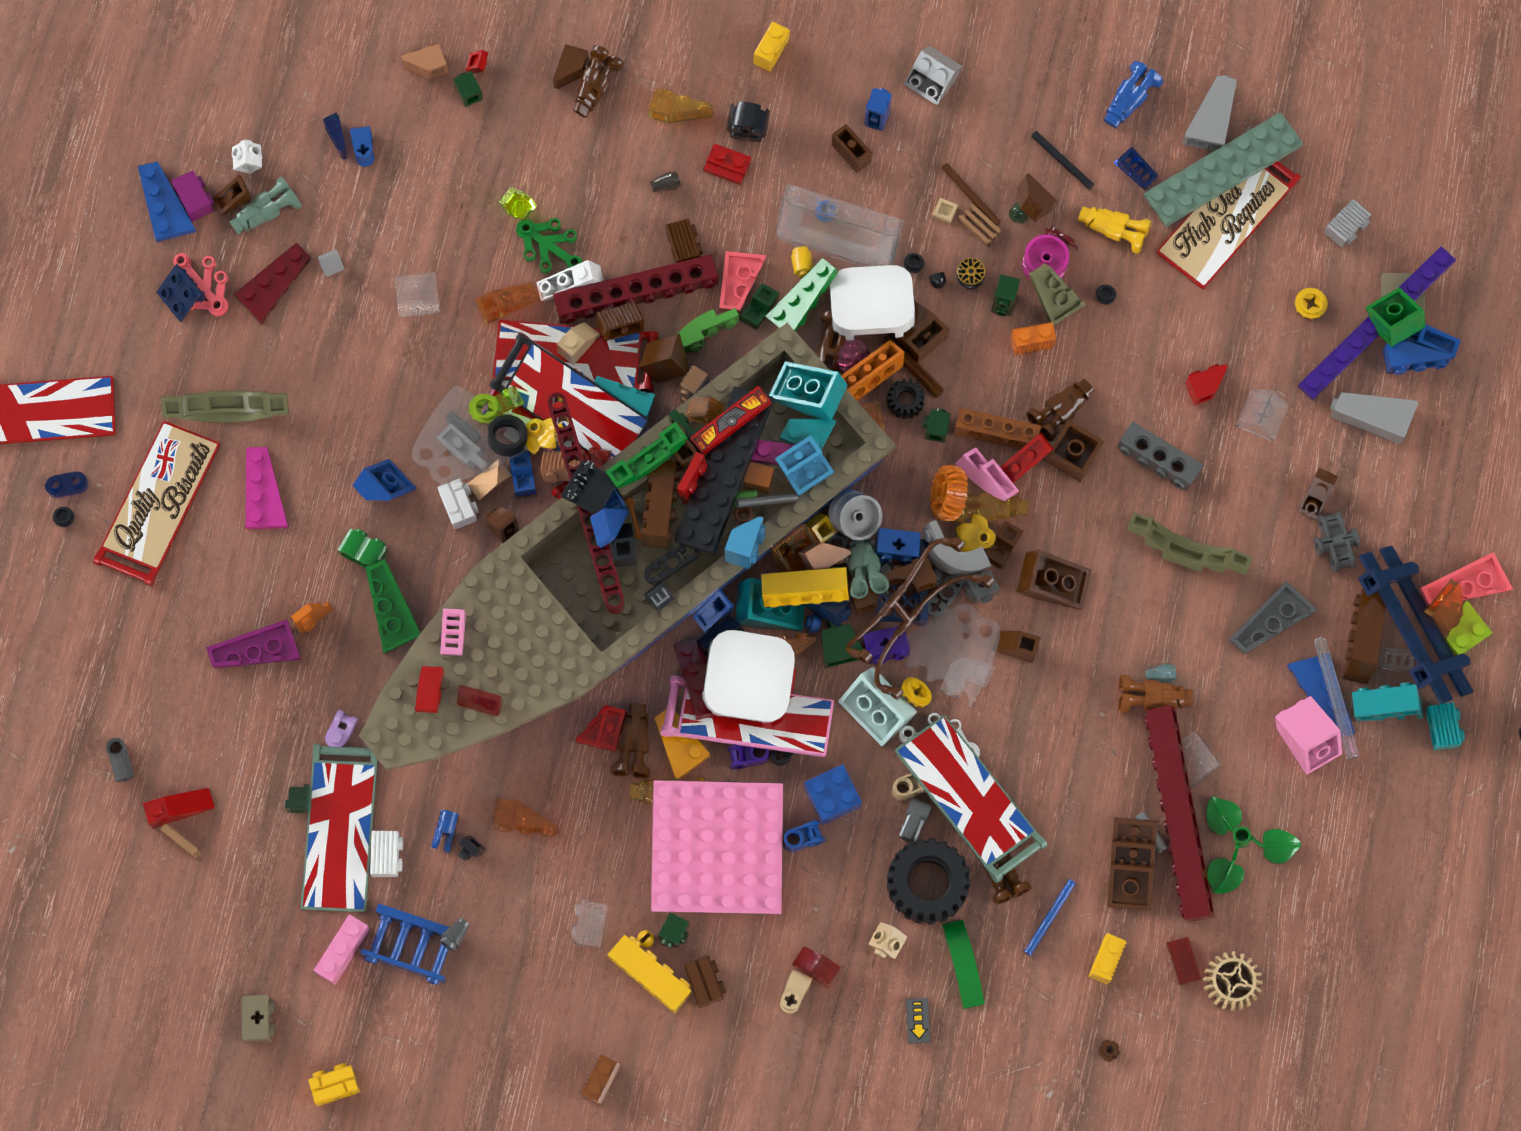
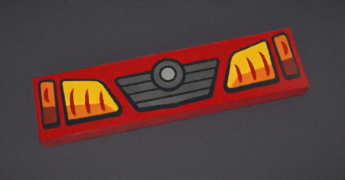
M757 386L691 436L690 439L700 452L705 455L772 403L761 388Z

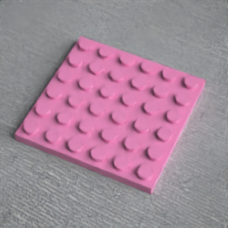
M654 780L651 912L781 914L783 784Z

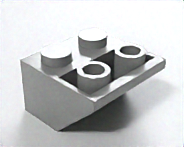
M929 45L921 50L904 85L938 105L954 84L963 66Z

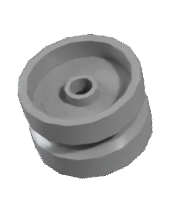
M853 489L842 491L835 496L828 512L833 528L853 540H864L874 535L881 525L883 516L881 506L877 500L859 490Z

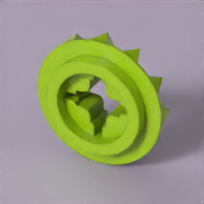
M479 394L473 397L469 403V414L480 425L482 423L490 425L502 412L500 401L490 394ZM488 404V411L483 415L482 409Z

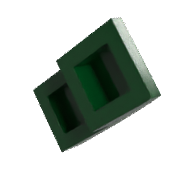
M762 283L752 296L751 302L740 315V320L758 329L777 300L779 292Z

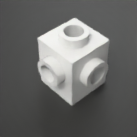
M243 140L232 147L233 170L251 174L262 168L261 145L253 143L251 140Z

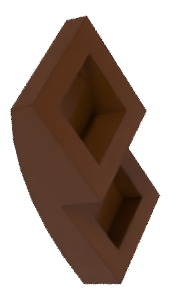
M1005 521L996 535L995 543L986 551L989 562L1001 569L1024 531Z

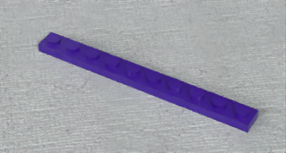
M1441 246L1399 287L1416 301L1456 262V259ZM1368 316L1298 384V388L1311 400H1314L1380 336L1370 317Z

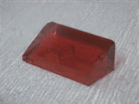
M459 685L458 706L494 716L499 715L503 704L500 695Z

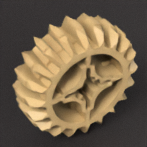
M1235 951L1231 953L1230 958L1227 952L1222 954V958L1217 955L1214 958L1215 962L1210 961L1208 964L1211 969H1205L1204 971L1205 974L1210 976L1203 978V982L1210 983L1204 987L1205 991H1212L1208 998L1210 999L1215 996L1217 998L1214 1001L1215 1005L1220 1001L1223 1002L1222 1009H1225L1229 1004L1230 1011L1235 1010V1005H1237L1239 1010H1243V1003L1247 1007L1251 1006L1250 1000L1256 1001L1258 998L1255 994H1260L1262 991L1256 987L1263 984V981L1256 980V978L1262 975L1261 972H1254L1258 965L1254 964L1251 967L1249 963L1252 961V958L1249 957L1244 961L1243 953L1236 958ZM1235 965L1231 973L1218 972L1222 966ZM1242 969L1247 973L1250 984L1241 977ZM1235 974L1234 978H1236L1238 983L1231 988V981H1228V979ZM1216 979L1225 986L1224 994L1219 990ZM1236 989L1248 991L1243 997L1231 998Z

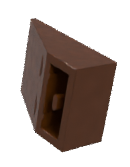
M914 300V327L904 332L903 337L896 338L895 333L888 334L919 363L948 338L949 328L935 314Z

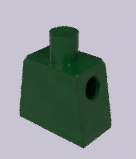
M826 620L829 629L821 631L824 668L860 660L851 657L846 651V645L856 635L851 624H840L837 627ZM859 640L851 647V649L863 650Z

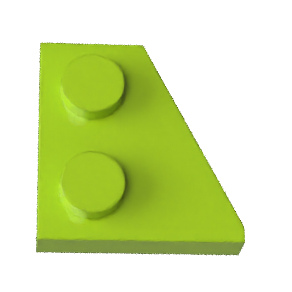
M1466 601L1445 641L1453 653L1459 655L1466 653L1492 634V631L1471 604Z

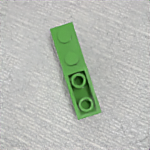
M736 308L716 316L714 309L687 324L678 333L681 336L685 353L690 351L697 352L705 345L704 337H712L724 328L731 329L735 327L739 322V314Z

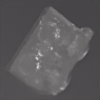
M581 899V904H576L575 917H578L577 926L573 925L571 938H574L575 945L601 949L608 904L588 902L586 899Z

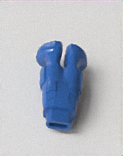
M1133 61L1130 65L1131 76L1129 79H1124L1117 89L1114 99L1106 110L1107 115L1103 119L1104 122L1113 128H1117L1120 123H1124L1135 109L1139 108L1147 99L1148 94L1146 91L1151 86L1155 88L1162 86L1164 82L1162 77L1153 69H1150L1146 74L1147 66L1144 63ZM1146 74L1140 86H1135L1138 80Z

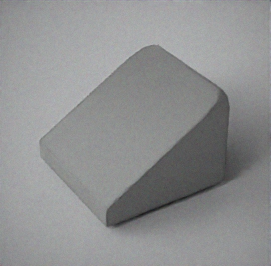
M337 249L318 257L326 277L344 270Z

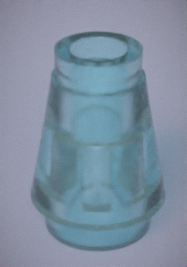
M1168 662L1145 669L1146 679L1158 680L1162 683L1177 681L1175 664H1169Z

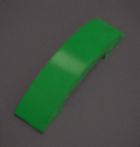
M676 422L658 434L660 436L659 439L625 462L622 459L605 471L617 489L646 476L667 461L683 446L688 438Z
M959 920L942 924L963 1009L984 1005L980 978L964 921Z

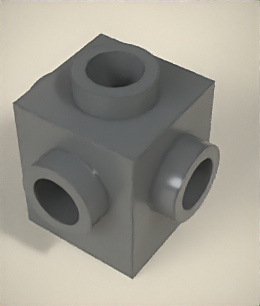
M988 570L982 574L980 572L974 573L982 576L988 574L995 582L988 589L982 584L967 580L965 592L970 600L973 599L975 604L980 602L984 604L991 601L1000 589L992 572Z

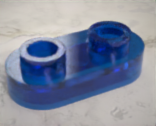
M78 471L51 476L45 483L46 491L54 498L80 494L88 488V479L82 472ZM75 479H80L79 483L73 484V481ZM59 483L57 488H52V485Z

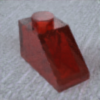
M805 946L792 963L794 967L812 977L827 989L841 969L839 965L824 955Z

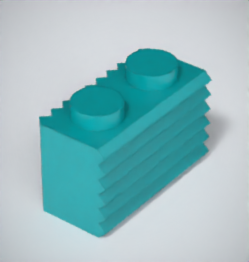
M1454 702L1428 706L1425 713L1433 750L1460 747L1463 744L1462 741L1465 740L1464 730L1459 728V708H1455Z

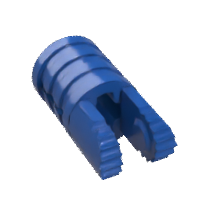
M440 810L439 821L437 822V828L435 829L431 845L432 848L436 849L439 846L441 835L444 834L446 839L443 850L450 852L459 814Z

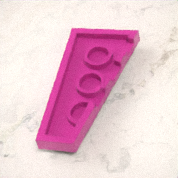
M267 447L246 448L245 527L247 530L289 528Z

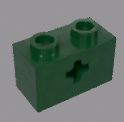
M1000 274L991 312H995L996 315L1002 317L1011 316L1020 279Z

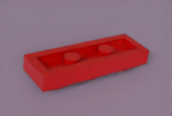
M1040 433L1000 468L1014 484L1052 452L1054 448L1043 434Z

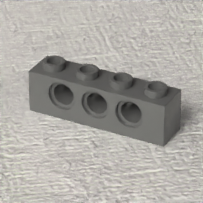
M1133 421L1117 446L1123 455L1132 456L1141 466L1153 469L1159 477L1167 478L1177 488L1187 491L1203 467V464ZM1143 444L1146 449L1140 450L1136 445ZM1154 455H1161L1164 460L1158 461ZM1177 465L1182 471L1176 472L1172 469V466Z

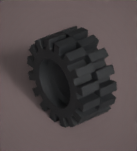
M902 379V382L897 380L895 385L892 384L888 391L887 406L891 409L890 412L892 414L896 413L898 418L899 416H903L902 419H906V416H909V419L913 418V415L917 416L923 408L925 393H923L922 386L919 387L918 382L912 383V379H909V382L906 379ZM903 392H908L913 396L914 401L912 404L905 406L899 403L898 396Z

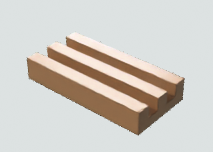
M973 204L963 214L958 216V220L986 246L1001 234V230ZM973 214H975L983 223H981ZM966 217L970 218L989 238L987 239Z
M167 823L160 828L167 837L195 859L201 855L200 850Z

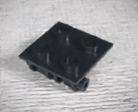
M582 460L561 497L592 514H596L604 508L616 486L607 473L594 467L595 464L589 460L584 462Z

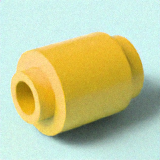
M805 246L793 249V254L791 255L794 275L799 276V278H803L814 267L811 252Z

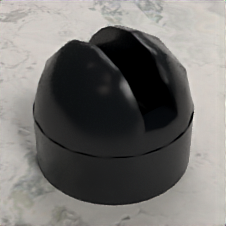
M944 272L929 276L930 283L934 288L939 289L945 285L946 277Z

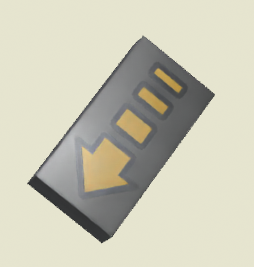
M928 998L906 999L908 1044L930 1043Z

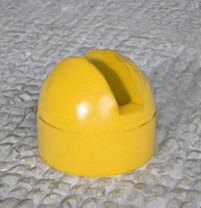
M643 930L637 936V940L641 943L640 946L642 948H649L654 944V935L649 930ZM649 934L650 936L642 943L641 940Z

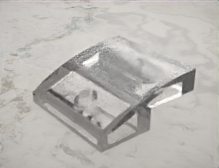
M436 272L395 277L399 318L440 313Z

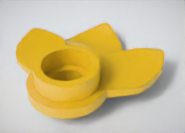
M551 418L544 421L532 419L526 424L528 435L526 446L531 453L536 454L541 447L547 449H555L557 447ZM561 423L558 424L559 427L564 428Z
M973 514L971 523H964L956 528L958 537L965 541V546L961 549V552H969L980 547L990 548L995 543V533L992 529L988 528L987 520L981 515ZM984 534L987 535V540L985 542L982 541V536Z

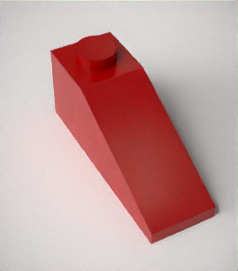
M209 788L164 796L143 803L148 824L153 829L166 823L169 824L215 809Z

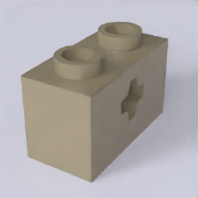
M269 995L242 996V1041L245 1043L272 1042V1036H275V1022H271V1014H275V1001L271 1000ZM258 1014L264 1018L260 1020V1024L254 1020V1018H258Z

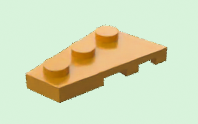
M667 709L654 718L659 734L661 726L664 725ZM676 711L672 724L674 728H678L680 716ZM660 734L676 781H679L710 757V753L698 739L679 736L665 737Z

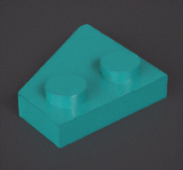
M789 419L780 435V440L796 445L811 435L822 451L836 425V420Z

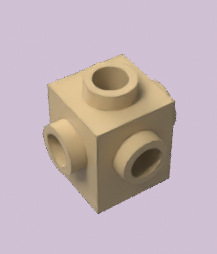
M880 922L868 945L875 950L874 954L882 959L886 957L896 959L907 936L896 927Z

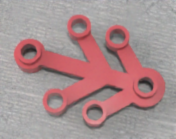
M184 253L177 254L173 261L174 265L178 264L187 271L186 273L190 278H193L194 282L198 284L197 287L204 291V296L208 300L196 301L190 311L204 309L209 310L214 316L224 315L229 308L228 301L224 298L228 275L224 271L215 273L214 278L218 283L216 294L214 295L211 291L213 269L216 266L215 259L211 256L203 258L202 264L205 270L202 280L191 267L192 261L190 257ZM184 258V262L179 264L178 261ZM212 260V264L207 266V261ZM224 275V279L219 281V276ZM221 303L220 307L215 309V304Z

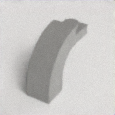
M936 520L929 522L922 528L924 539L929 544L936 539L944 538ZM938 544L927 556L937 568L954 576L973 575L977 572L982 573L991 566L983 547L969 552H957L952 547Z

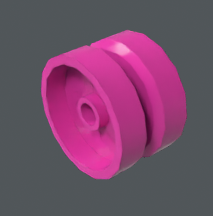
M1040 235L1033 238L1025 249L1022 261V270L1025 277L1031 282L1028 274L1041 265L1047 264L1063 279L1069 263L1067 245L1060 238L1053 235Z

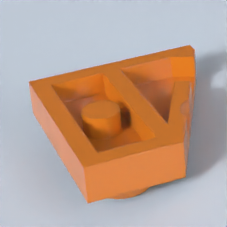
M328 602L324 605L321 603H307L293 614L291 619L297 630L302 634L305 631H311L316 626V622L332 611L333 607Z

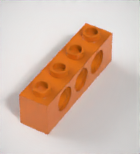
M889 340L841 375L848 384L846 389L856 400H859L903 367L905 352Z

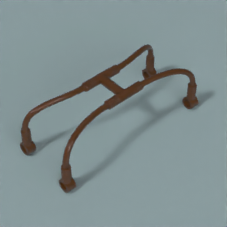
M947 537L939 538L930 543L903 585L901 584L878 611V615L846 645V651L851 657L858 658L863 663L868 664L873 658L872 654L865 649L860 651L854 648L851 649V647L873 628L881 618H884L892 608L896 611L903 621L894 631V635L881 653L874 673L876 687L882 693L888 694L896 700H899L904 692L896 685L893 687L882 685L879 680L880 670L894 642L898 637L902 636L921 613L924 605L942 589L961 580H972L988 589L995 582L988 574H984V576L965 574L953 577L932 590L919 604H916L909 614L898 600L907 591L908 585L915 577L930 551L936 545L943 544L960 552L965 543L958 537L954 539Z

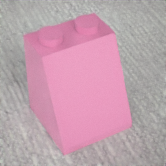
M1311 696L1298 701L1296 705L1281 711L1275 716L1276 729L1306 775L1342 755L1340 729Z

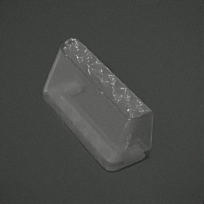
M787 183L779 213L776 235L783 242L799 247L805 246L808 247V250L861 267L893 265L902 241L904 220Z

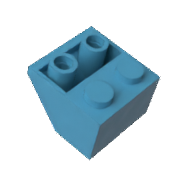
M759 516L731 530L725 547V562L750 569L752 563L756 564L759 555L758 544H763L766 535L763 517Z

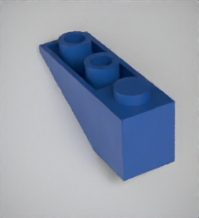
M1409 341L1399 342L1393 347L1386 344L1382 350L1387 374L1394 373L1395 375H1400L1410 370L1421 372L1431 367L1442 369L1452 359V356Z

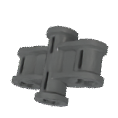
M1340 511L1324 517L1319 515L1317 521L1323 538L1314 537L1313 539L1317 555H1322L1323 552L1328 553L1330 565L1334 573L1348 567L1351 569L1356 568V560L1351 548L1352 545L1355 547L1360 546V538L1356 528L1346 532Z

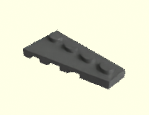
M1286 581L1229 639V642L1245 655L1312 615L1318 609Z

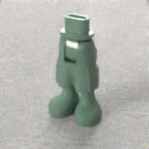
M281 176L276 180V185L268 193L262 191L253 198L252 202L245 205L240 213L235 214L237 217L231 220L230 224L239 235L245 230L248 232V227L254 229L265 222L272 221V219L280 215L279 209L289 205L294 209H300L302 205ZM283 194V195H282L279 199H277L275 202L272 201V200H273L274 198H276L277 196Z
M851 539L849 544L851 552L849 570L854 579L849 587L850 594L857 599L864 598L868 594L866 573L869 574V584L875 593L881 594L886 592L889 588V581L886 576L878 572L880 571L881 564L874 552L871 541L869 539Z

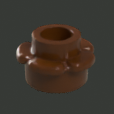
M750 507L735 508L733 512L735 516L734 521L737 524L749 522L754 518V511Z
M1105 1040L1101 1043L1098 1053L1104 1061L1111 1062L1120 1055L1119 1045L1115 1041Z

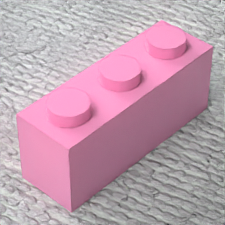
M349 914L313 971L326 981L336 985L370 931L368 925Z

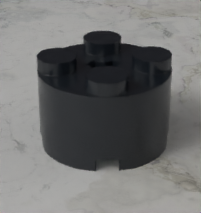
M738 102V106H734V103H732L729 109L726 130L733 139L747 137L750 138V141L761 142L767 133L770 111L767 108L765 111L762 110L761 105L756 103Z

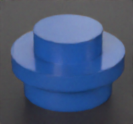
M816 613L807 616L804 625L807 628V633L812 634L819 631L821 617L817 616Z

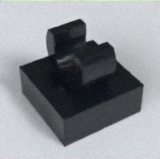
M471 835L464 836L459 842L464 849L458 856L466 861V859L469 860L472 856H481L486 848Z

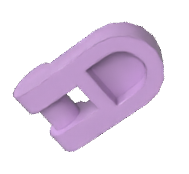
M339 709L326 733L325 741L330 747H345L359 719L354 716L349 717L345 715L346 712ZM341 723L347 725L345 730L339 728Z

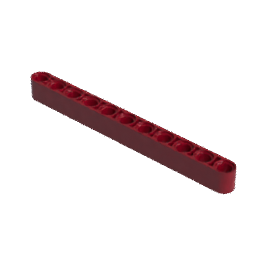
M553 393L548 398V408L570 481L578 466L572 467L569 463L573 460L581 463L582 460L584 461L567 400L563 394ZM556 402L563 404L560 408H554L552 405ZM562 421L569 423L565 428L559 427L558 424ZM566 441H573L574 445L565 447L564 443ZM577 506L605 607L609 613L619 614L624 610L625 602L609 544L602 548L592 544V541L596 539L594 530L586 522L594 514ZM600 559H607L609 561L605 566L597 564ZM608 578L615 581L611 586H606L603 582ZM616 598L621 602L617 606H611L609 601Z

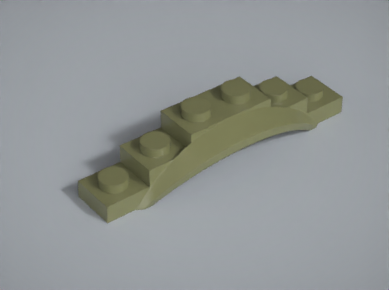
M215 390L206 391L205 393L163 395L161 397L162 418L176 417L181 420L222 423L252 421L269 418L274 415L289 414L288 392L268 393V391Z
M1133 512L1127 531L1145 537V545L1163 551L1161 558L1201 572L1202 568L1206 567L1223 574L1227 568L1236 573L1246 575L1251 563V556L1243 554L1236 549L1214 547L1189 540L1165 528L1154 518Z

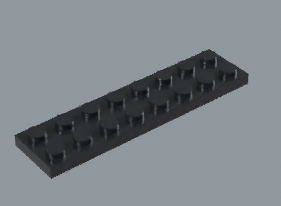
M734 386L725 410L751 391ZM766 395L772 403L770 406L710 450V453L706 456V471L697 480L696 490L691 494L674 537L675 543L715 555L775 401L772 396Z

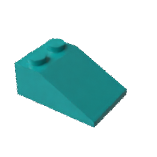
M785 361L769 396H772L775 402L806 415L831 421L848 384L837 371Z
M749 578L738 583L735 620L741 625L753 628L801 632L803 631L804 606L800 604L797 606L785 605L774 608L764 607L762 580Z

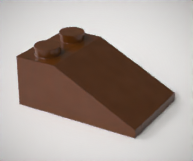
M1041 550L1026 552L1017 593L1037 600L1081 610L1091 569Z

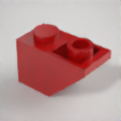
M1215 364L1206 371L1200 372V370L1189 374L1185 385L1194 405L1214 398L1228 368L1227 364L1221 366Z

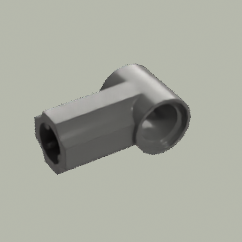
M120 738L110 739L106 744V751L110 758L115 781L117 783L125 782L134 778L127 745ZM116 744L122 745V750L118 754L112 753V748Z
M912 798L898 837L906 842L915 843L923 824L927 821L932 805Z

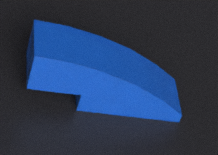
M1425 324V328L1403 340L1452 356V359L1455 358L1461 341Z

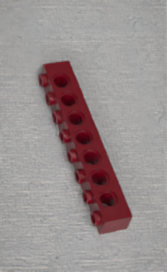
M710 254L553 293V299L559 322L572 323L576 319L583 317L592 318L596 316L598 311L617 308L623 304L628 305L633 302L636 304L643 302L649 304L663 297L669 299L676 294H689L700 288L710 289L718 284V274L713 256ZM694 273H698L701 275L699 278L691 277V275ZM674 278H679L681 280L679 283L671 282V280ZM654 283L661 284L659 288L651 287ZM634 288L641 289L639 293H633L631 290ZM620 293L621 296L619 298H613L612 294ZM600 298L601 301L599 303H593L592 299ZM574 303L582 304L579 308L572 307Z

